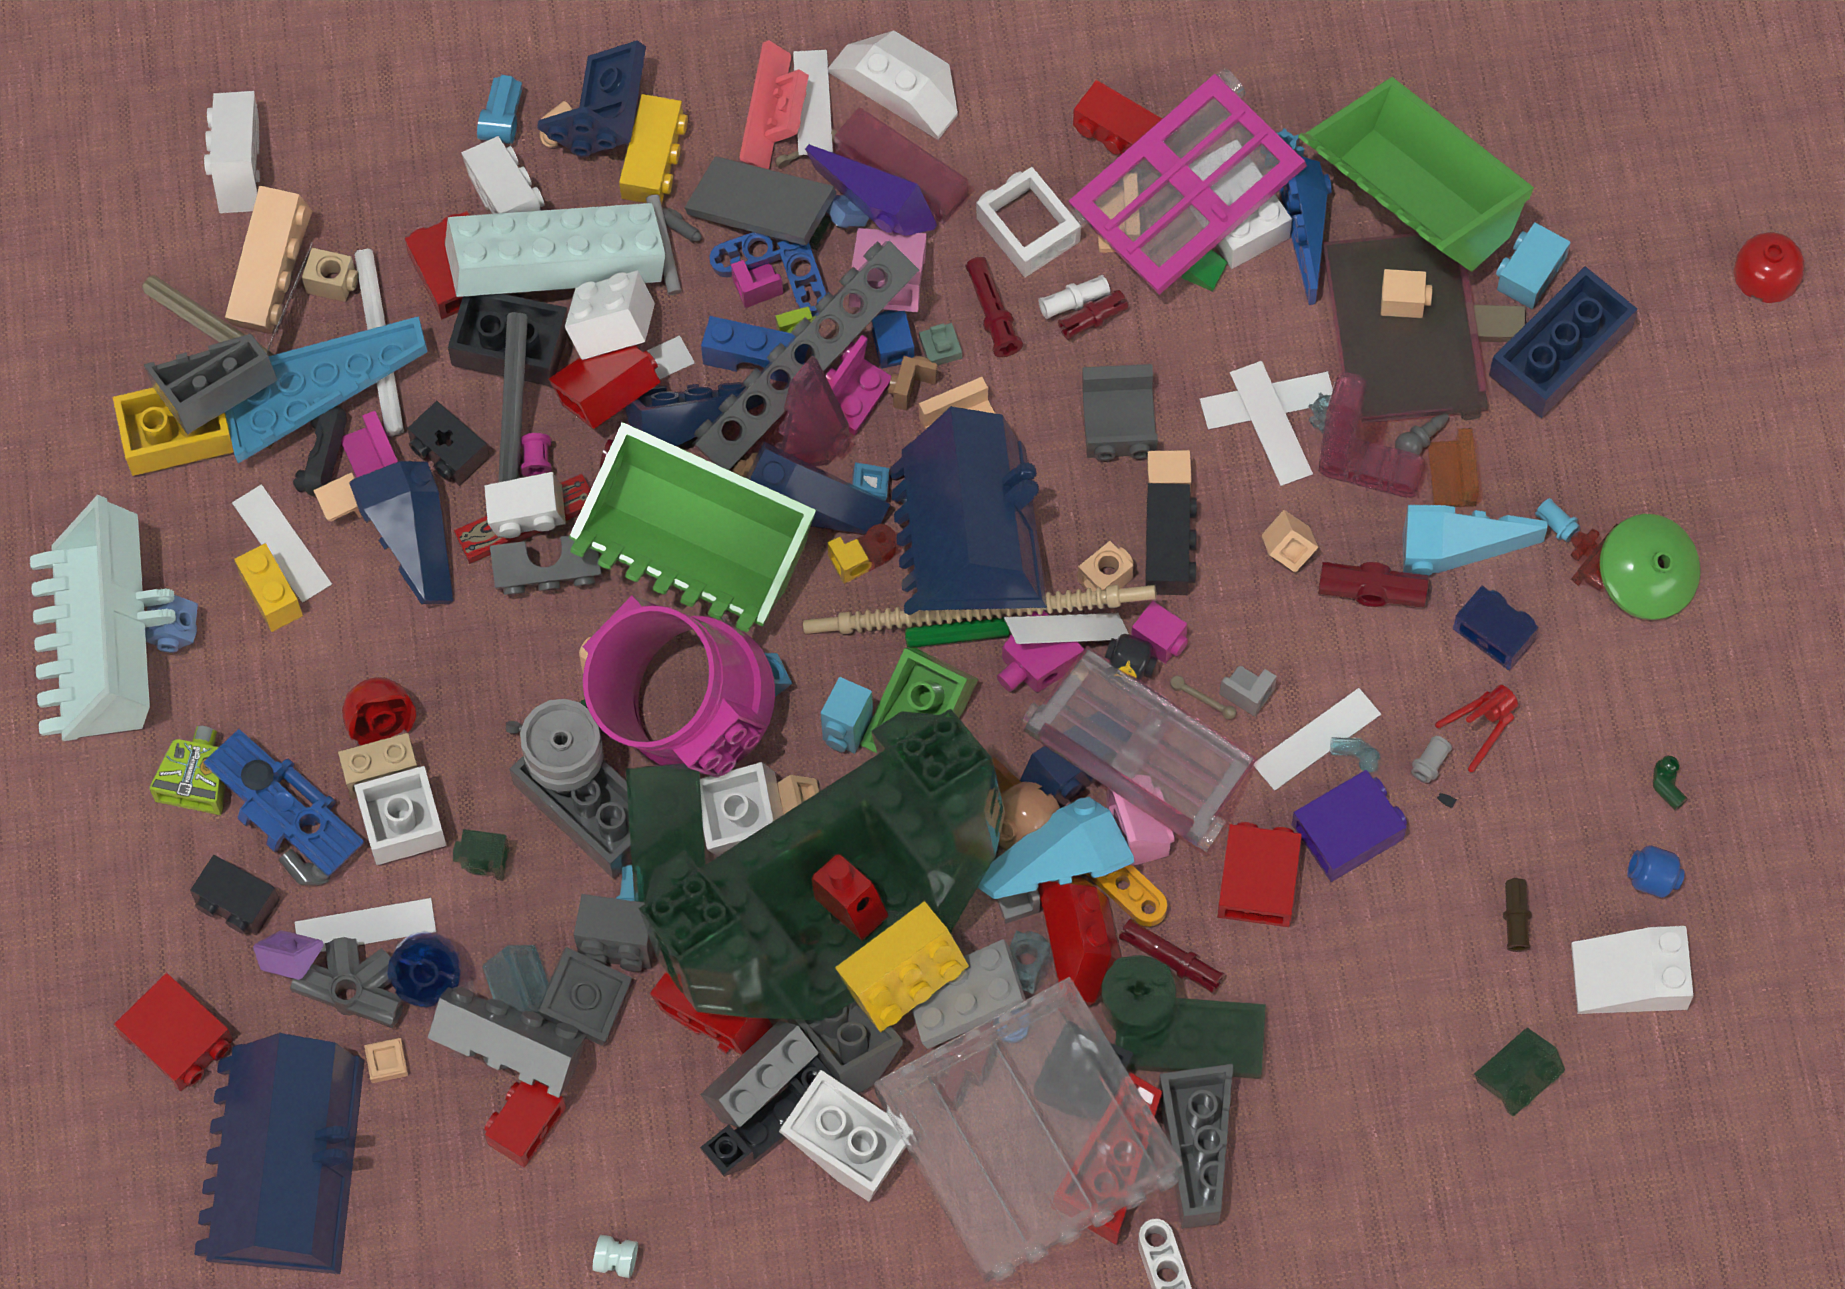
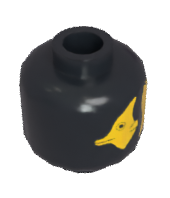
M1121 634L1117 639L1111 638L1102 664L1107 666L1106 671L1110 677L1131 685H1137L1144 676L1151 678L1158 658L1151 656L1153 647L1150 642L1129 634Z

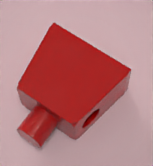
M840 854L835 855L813 875L812 885L815 899L859 939L863 940L889 917L872 882ZM859 902L861 908H864L861 911H857V905Z

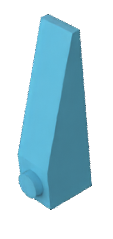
M1408 505L1402 533L1403 572L1429 576L1432 573L1444 572L1542 543L1547 531V521L1510 515L1494 520L1486 516L1484 511L1474 510L1472 515L1468 516L1455 514V507Z
M1088 796L1077 799L1074 803L1058 809L1052 814L1046 824L1024 836L975 875L972 881L973 885L991 898L998 899L1035 891L1038 888V883L1058 881L1060 885L1072 883L1071 876L1090 872L1092 878L1105 876L1134 863V856L1111 811Z

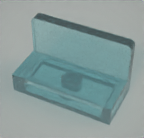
M508 945L483 964V971L492 997L508 1004V1008L519 1012L532 1011L536 1013L549 984L536 946Z

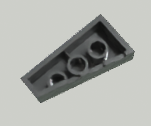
M1233 1064L1161 1073L1159 1076L1158 1089L1162 1091L1160 1104L1181 1229L1219 1224L1222 1207Z

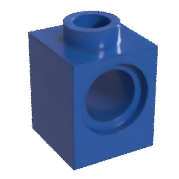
M884 311L871 320L872 336L881 369L901 365L904 356L915 357L914 344L905 311Z

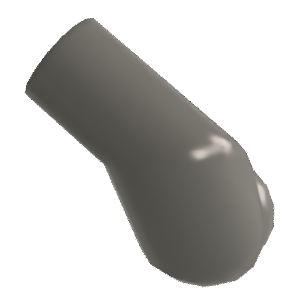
M293 849L288 850L278 860L299 885L320 886L328 882L331 875L328 877L315 864L304 863Z

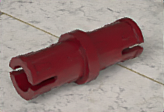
M1116 290L1114 293L1096 302L1090 300L1084 303L1082 309L1058 320L1059 328L1065 327V329L1061 330V333L1066 339H1070L1072 336L1090 327L1097 328L1103 325V321L1128 309L1127 301L1121 302V300L1125 299L1124 294L1120 290Z

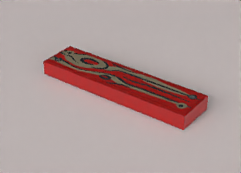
M582 474L561 482L565 521L580 515L591 491ZM487 516L454 530L455 536L469 564L491 555L490 546L520 542L543 532L532 530L522 532L514 538L497 537L488 525Z

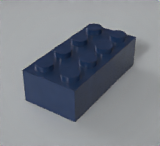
M1584 266L1493 356L1489 375L1542 418L1633 328L1638 308Z

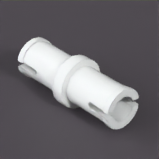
M1100 275L1078 285L1075 283L1066 285L1065 290L1039 298L1038 301L1043 316L1049 319L1070 309L1080 310L1084 307V303L1106 297L1111 293L1104 275Z

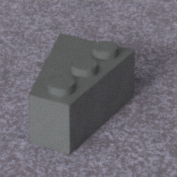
M252 334L208 346V351L188 356L187 352L176 355V360L155 365L154 362L144 364L154 390L187 434L277 381L268 355Z

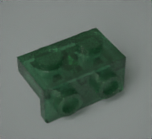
M1527 1027L1476 1071L1474 1076L1478 1084L1502 1100L1507 1113L1515 1116L1520 1110L1528 1106L1545 1088L1555 1082L1564 1073L1565 1067L1557 1048Z

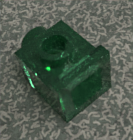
M463 829L461 841L456 840L454 844L453 862L460 863L462 869H466L471 874L486 875L487 872H492L495 874L496 880L503 881L510 848L507 835Z

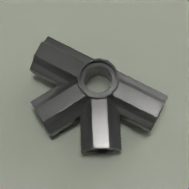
M341 937L325 943L328 969L312 964L303 978L299 980L292 979L290 987L292 992L335 1007L343 1015H357L393 1029L402 1014L405 1002L404 997L383 990V988L402 975L401 971L389 954L382 948L360 964L356 938ZM345 989L356 990V994L351 999L342 1000L339 998V995Z

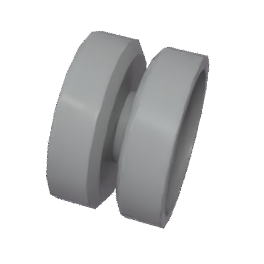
M568 699L549 700L535 707L525 718L520 732L521 748L525 765L532 778L543 787L559 792L576 790L590 783L600 771L604 754L600 728L592 718L588 708L579 702Z

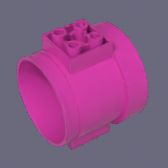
M631 595L582 646L588 652L583 673V691L586 705L592 718L608 736L620 743L639 749L644 755L658 764L685 773L707 774L719 778L730 772L736 763L745 758L756 747L768 728L775 702V684L772 669L759 645L749 635L736 627L710 617L689 616L677 610L657 606ZM694 630L704 645L709 663V680L704 700L695 716L682 729L669 737L650 742L643 730L638 708L639 689L644 672L654 655L663 645L683 632Z

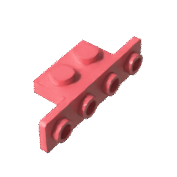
M770 40L762 43L740 152L741 161L768 170L774 143L797 135L809 77L808 74L800 69L788 73L791 54Z

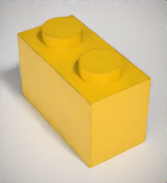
M266 543L234 559L241 579L271 632L303 616L298 599Z

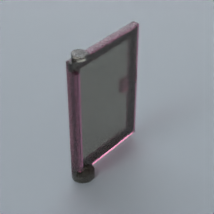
M1418 233L1323 242L1348 425L1438 416L1444 413H1460L1463 420H1474L1481 417V411H1487L1488 409L1487 390L1468 269L1440 251ZM1384 269L1426 272V285H1432L1431 306L1424 305L1422 318L1381 316Z

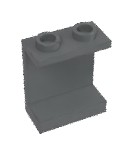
M1152 364L1082 367L1087 458H1096L1101 461L1111 460L1120 456L1144 459L1147 458L1148 451H1157L1158 435L1155 432Z

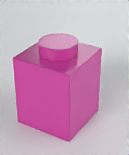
M1154 601L1149 604L1132 626L1131 636L1150 642L1153 647L1152 655L1165 664L1172 655L1179 656L1188 643L1186 638L1187 623Z

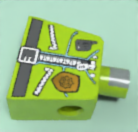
M197 726L192 742L181 739L172 741L150 786L155 802L221 815L225 783L203 765V762L219 748L214 746L217 736L216 730L207 726Z

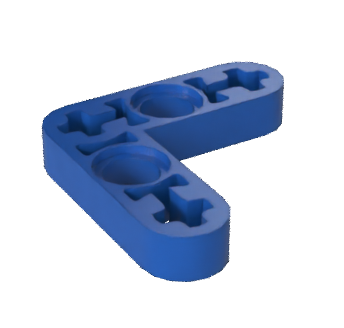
M752 232L721 243L711 251L709 258L714 272L725 278L732 277L731 265L724 267L722 263L718 262L722 261L721 255L725 253L732 258L730 264L741 261L737 248L742 247L743 254L747 259L745 264L748 271L782 259L799 309L809 306L812 317L817 314L818 310L815 306H811L809 302H804L808 300L804 285L811 284L814 295L819 297L817 298V303L827 294L809 242L805 246L797 243L789 244L788 241L783 240L777 243L779 250L775 251L770 236ZM755 241H763L768 245L767 252L761 257H754L749 253V248ZM805 260L811 264L810 272L801 277L792 273L793 265L797 261Z

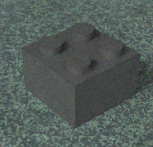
M581 894L574 930L577 952L604 965L606 963L620 965L622 969L638 972L642 968L651 969L659 929L654 904Z

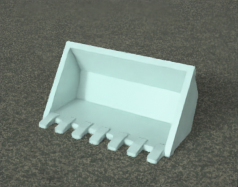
M97 495L51 545L52 551L35 554L30 557V566L33 570L53 568L52 579L32 584V595L34 597L54 595L55 606L37 609L33 612V621L36 625L56 622V633L35 638V650L37 652L57 650L58 661L38 665L36 667V677L39 680L59 677V689L39 693L37 701L41 708L60 705L61 717L40 721L39 733L42 736L62 733V741L143 728L150 708L145 628L172 624V622L176 621L175 611L171 609L144 611V607L173 602L174 591L166 588L142 590L138 514L107 502V498Z

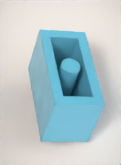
M1534 222L1528 233L1522 231L1513 246V249L1516 251L1511 259L1505 257L1498 267L1496 275L1500 278L1497 291L1533 310L1566 260L1571 242Z
M841 677L838 678L820 713L822 738L830 748L839 752L847 750L855 754L873 718L872 691Z

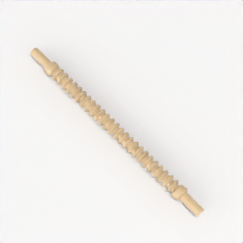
M1110 585L1106 587V590L1097 587L1094 592L1091 588H1087L1084 593L1077 589L1074 594L1067 590L1064 595L1057 591L1054 596L1047 592V608L919 610L912 615H907L904 611H901L900 607H896L894 612H891L890 608H886L884 613H881L880 609H876L874 614L870 610H866L864 615L860 611H856L855 615H852L851 612H840L838 617L804 620L803 629L805 634L840 631L841 634H851L854 629L861 633L863 628H867V631L871 632L873 627L881 631L883 626L891 630L893 625L901 629L903 624L911 628L913 623L921 627L923 622L931 626L933 621L941 625L943 620L951 624L953 619H957V622L961 623L963 618H967V621L971 622L973 617H977V620L981 621L983 616H987V619L991 620L993 615H997L1001 619L1003 614L1012 617L1013 613H1017L1021 617L1023 612H1027L1031 616L1033 611H1037L1041 615L1043 610H1047L1051 614L1053 609H1057L1059 613H1062L1063 608H1067L1069 612H1072L1073 607H1077L1079 611H1082L1083 606H1088L1089 610H1092L1094 605H1098V608L1102 609L1104 604H1107L1109 608L1120 607L1121 603L1155 600L1157 595L1155 585L1119 589L1118 585Z

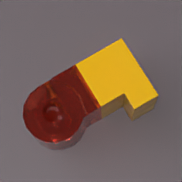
M884 524L872 526L866 535L844 544L841 537L828 542V557L844 584L888 563L893 559L896 552L895 531Z

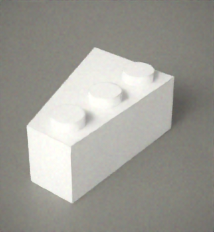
M499 136L461 152L469 178L486 210L490 209L492 214L541 211L540 208L545 206L538 188L534 187L531 189L532 183L525 167L518 168L519 162L511 146L506 148Z

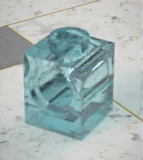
M1016 930L1009 948L1022 990L1034 994L1050 957V943L1046 942V939L1038 933L1031 931L1022 933ZM1028 953L1033 955L1036 960L1032 964L1025 965L1020 963L1017 958L1021 954Z

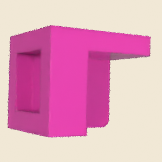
M744 260L731 264L732 280L745 308L783 295L782 278L780 274H775L771 264H766L749 271Z

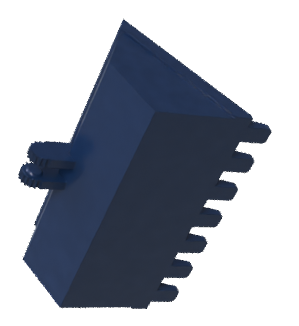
M950 406L915 440L902 449V457L889 469L890 478L896 480L903 475L905 477L892 490L891 494L892 500L896 502L907 497V501L894 513L895 523L901 524L908 519L910 522L896 537L897 545L901 547L912 542V547L899 558L900 568L907 569L912 565L915 567L901 582L902 590L905 592H909L917 587V592L904 604V613L907 615H912L919 610L1047 608L1033 506L1034 496H1037V493H1039L1037 482L1032 480L1036 477L1037 471L1035 465L1027 461L1026 448L1021 441L1017 440L1002 414Z
M277 1033L247 1044L233 1046L232 1056L219 1060L217 1072L223 1075L229 1074L228 1086L216 1089L214 1093V1103L219 1105L225 1104L224 1116L212 1119L210 1125V1133L215 1135L222 1134L220 1146L207 1151L206 1163L210 1165L218 1164L216 1177L206 1179L203 1182L202 1193L205 1195L214 1194L213 1207L201 1210L199 1213L198 1224L203 1226L210 1225L209 1238L196 1242L195 1255L207 1256V1262L341 1274L364 1059L352 1055L335 1042Z

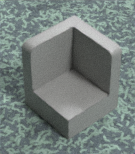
M1238 666L1230 678L1224 677L1221 681L1219 695L1256 717L1275 690L1277 676L1264 669L1258 677L1244 667Z
M1037 890L996 899L1005 924L1040 913V897Z

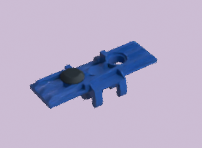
M240 729L232 734L203 762V765L245 801L239 810L238 820L246 827L251 822H254L268 836L266 845L273 852L279 850L281 842L286 838L329 877L364 844L362 838L330 811L336 803L334 798L331 796L326 797L294 768V763L289 758L285 759L282 763L274 761ZM284 778L313 805L306 808L279 782ZM317 823L320 824V828L315 833L308 834L301 830L302 827L307 825L315 826Z

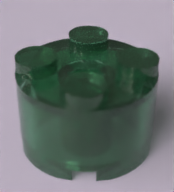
M1144 955L1118 958L1109 968L1102 983L1101 1009L1107 1022L1116 1033L1129 1039L1142 1040L1154 1036L1155 1033L1170 1023L1174 1014L1176 985L1170 968L1166 964ZM1135 995H1142L1141 1000H1134Z

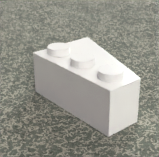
M254 91L213 93V107L207 108V122L211 131H206L207 151H210V154H205L204 156L206 175H212L219 213L253 211L258 193L256 182H260V172L256 170L257 154H259V114Z

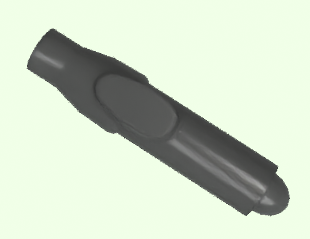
M662 207L666 226L691 242L701 240L700 231L682 220L683 217L679 212L671 208Z

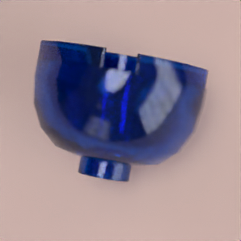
M422 931L409 935L397 945L390 957L387 975L389 982L391 980L393 987L396 989L395 993L400 999L413 1006L431 1007L438 1003L439 998L448 987H458L461 980L462 961L458 949L450 939L439 933Z

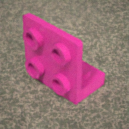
M863 335L860 336L856 343L850 342L844 349L840 357L843 362L837 371L832 368L827 373L821 384L824 389L819 396V400L822 401L820 414L853 435H856L888 389L891 375L864 359L868 338Z

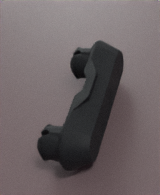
M338 406L310 421L313 428L316 429L315 434L317 438L313 449L309 453L305 470L300 469L295 474L296 478L293 480V484L299 492L306 491L308 495L316 496L313 490L331 482L347 420L346 412Z

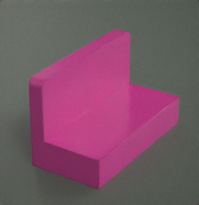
M376 411L362 415L365 428L345 435L341 440L356 478L398 462Z

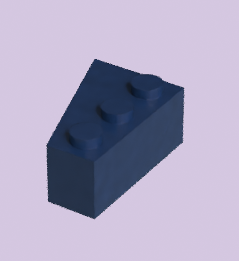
M1110 705L1032 753L1020 781L1039 784L1042 787L1038 789L1042 790L1046 795L1052 794L1057 800L1059 807L1062 808L1114 766H1121L1127 762L1134 753L1132 748L1138 735Z

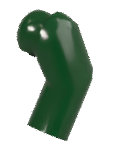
M1667 755L1659 760L1654 767L1653 788L1676 811L1685 804L1688 798L1675 786L1676 771L1679 770L1680 764L1675 757Z

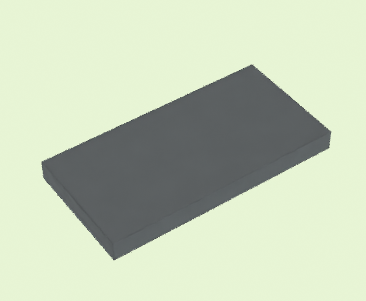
M715 156L684 208L687 215L807 246L837 193L835 187Z

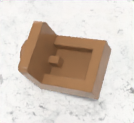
M921 356L913 358L903 357L899 374H892L888 393L893 394V408L907 411L915 380L930 384L936 383V363H932L929 359Z

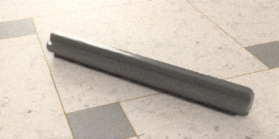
M512 312L507 315L498 483L519 479L527 315L524 313Z

